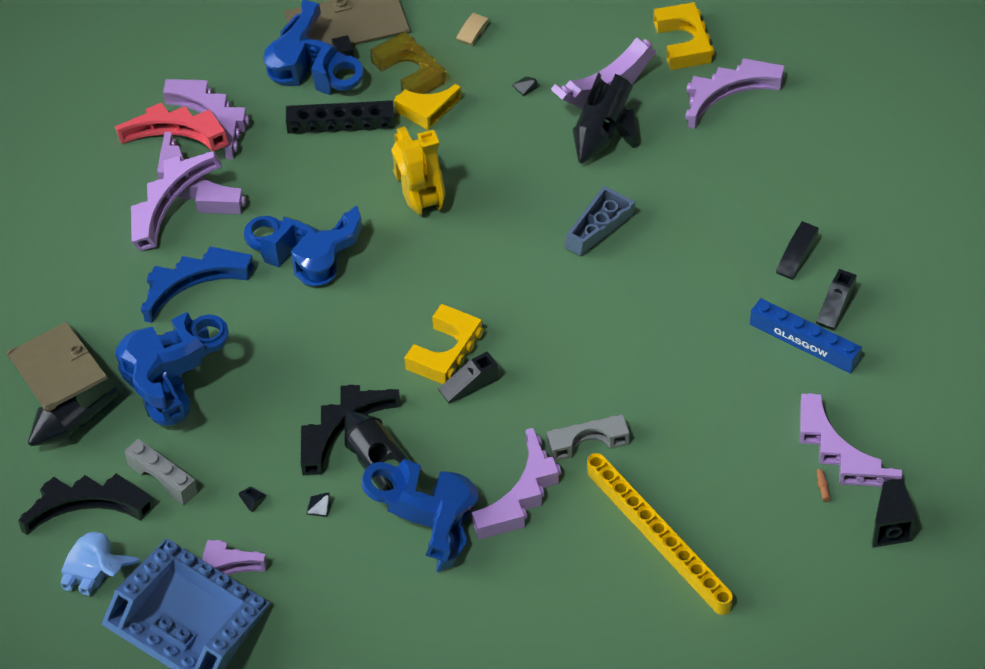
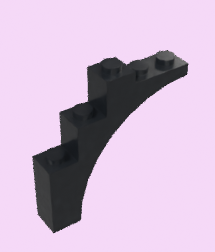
M360 385L340 386V405H321V424L301 425L302 476L322 475L328 449L335 438L345 429V411L352 410L368 415L384 409L400 407L399 389L361 391Z
M117 473L107 479L103 486L84 475L74 483L72 488L53 476L40 489L42 497L36 500L34 505L21 515L18 522L21 532L28 535L38 526L56 516L71 511L96 508L122 512L141 521L154 509L152 496Z

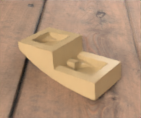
M473 13L458 33L457 41L473 46L478 35H482L489 18Z

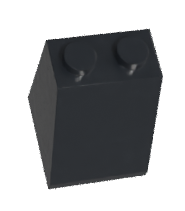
M890 479L883 482L875 519L872 548L911 542L913 540L916 516L903 479Z

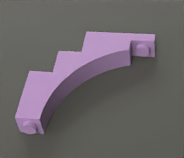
M636 38L620 57L599 71L602 80L610 85L615 74H618L633 84L657 52L652 48L653 44L645 38L644 40ZM598 72L583 79L570 80L566 86L563 85L561 87L554 84L551 90L562 100L583 109Z
M172 132L164 133L157 169L158 180L164 178V160L181 156L183 159L180 148L176 145V139H173ZM202 177L196 179L178 195L179 199H196L197 213L241 214L242 207H245L246 197L242 195L241 188L218 185Z
M801 394L800 443L820 444L819 464L839 465L840 485L882 487L884 481L902 478V469L881 468V459L857 450L836 433L825 415L821 394Z

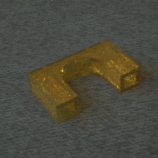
M405 31L370 49L371 62L381 72L397 63L406 61L420 66L416 72L400 80L401 92L406 89L418 94H428L446 84L445 68L440 66L433 56H429L425 49L419 46L415 39Z

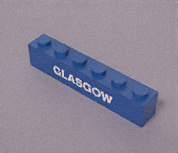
M760 298L751 310V326L851 374L860 362L862 346Z

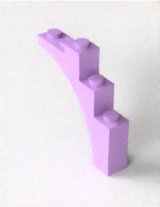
M743 58L741 65H738L736 70L718 67L716 74L712 75V79L693 76L692 82H688L686 93H689V107H691L687 109L685 120H688V128L695 129L704 112L726 96L756 89L780 90L785 66Z
M166 79L163 90L165 104L186 106V108L199 113L210 110L225 130L229 145L224 147L226 159H233L234 152L238 151L237 139L240 138V133H245L246 126H249L250 117L246 115V108L231 107L230 101L227 100V94H212V88H209L208 80Z
M214 151L183 160L181 156H177L163 161L164 178L147 183L148 201L131 206L132 243L139 251L157 246L161 222L175 198L199 177L222 167V162Z
M533 428L526 429V444L529 456L520 480L500 500L486 508L472 512V523L478 540L525 528L524 519H527L526 509L542 506L543 488L559 484L560 466L558 463L555 464L553 457L547 458L545 450H541L540 436L535 434Z
M207 540L202 560L226 575L248 571L266 572L267 561L265 554L256 551L229 550L227 542Z

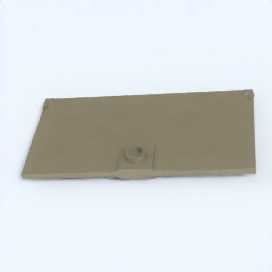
M329 0L319 3L321 15L313 25L308 38L332 45L331 39L348 35L351 44L356 45L409 33L410 29L399 0ZM301 7L284 11L287 23L295 15L302 13Z
M67 322L6 352V355L10 358L46 412L55 409V406L108 379Z

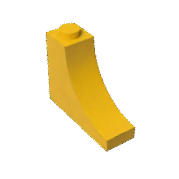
M454 84L452 87L434 94H418L405 89L394 99L395 112L429 130L461 100V87Z

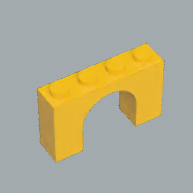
M694 2L654 9L653 22L657 33L682 30L694 36L688 42L666 46V59L670 70L710 64L712 62L714 48L713 45L709 44V34L705 33V23L701 21L700 9L696 8Z
M441 304L432 316L433 329L454 337L458 341L457 344L445 352H433L413 344L404 360L406 370L444 384L456 373L457 368L463 365L466 355L473 350L476 340L481 338L484 329L482 328V319Z

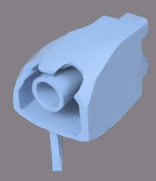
M98 532L86 533L76 541L62 568V589L71 591L75 584L80 585L78 588L79 592L89 596L93 589L98 590L107 574L113 577L121 566L136 564L140 558L112 555V546L105 534Z

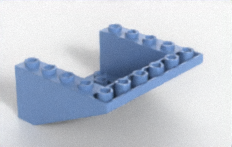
M166 538L115 590L101 625L171 669H225L264 614L270 602Z

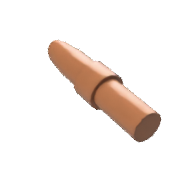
M817 469L818 487L821 491L823 502H829L831 498L828 482L824 471Z

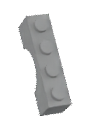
M623 415L610 416L605 419L592 420L587 423L574 424L569 427L546 432L547 446L554 461L572 458L576 446L584 441H600L610 449L629 445V431Z
M137 439L124 451L128 466L141 475L146 472L154 476L165 487L168 494L183 506L198 493L194 478L140 439Z

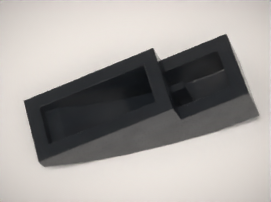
M624 107L616 129L632 148H637L633 109L626 110V107Z
M803 221L800 223L781 258L776 274L791 280L795 278L809 256L811 247L818 238V227Z

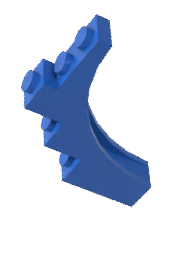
M209 246L202 260L182 256L180 262L176 263L175 270L154 266L152 272L147 277V283L150 286L148 298L141 306L144 321L152 323L159 310L170 299L192 286L218 279L248 281L254 267L252 255Z

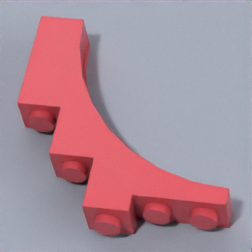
M161 102L145 109L146 114L115 126L121 144L138 138L164 135L165 132H172V135L186 136L198 140L211 151H216L229 145L225 130L210 110L192 116L186 106L168 112Z

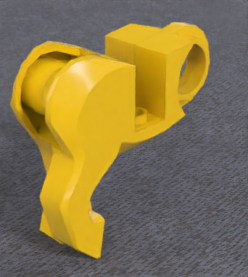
M403 126L397 128V133L394 134L395 144L391 151L394 161L393 173L397 181L401 180L402 192L405 201L419 216L422 215V208L434 205L440 211L445 198V187L437 155L439 147L438 137L434 130L418 133V139L412 140L406 127Z

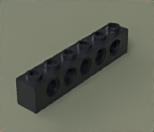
M393 100L286 106L287 134L394 128Z

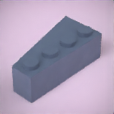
M603 186L567 233L564 247L581 256L632 217L636 202Z

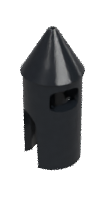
M598 72L576 126L572 129L579 163H585L611 144V138L633 88L627 79L618 74H615L609 85L602 80L601 74Z
M116 387L109 393L103 394L87 408L82 407L78 403L76 396L55 406L56 408L49 412H46L43 406L39 407L28 444L30 446L67 442L77 427L84 426L118 396Z
M352 410L345 411V447L357 454V459L364 470L372 463L384 462L391 458L397 460L399 464L403 459L410 461L384 427L380 418ZM382 476L372 478L380 490H392Z

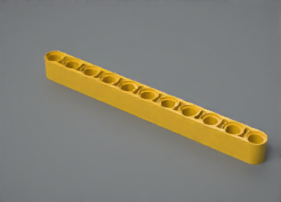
M598 453L591 454L587 459L588 476L716 613L720 615L728 614L732 609L733 596L731 591L603 455Z

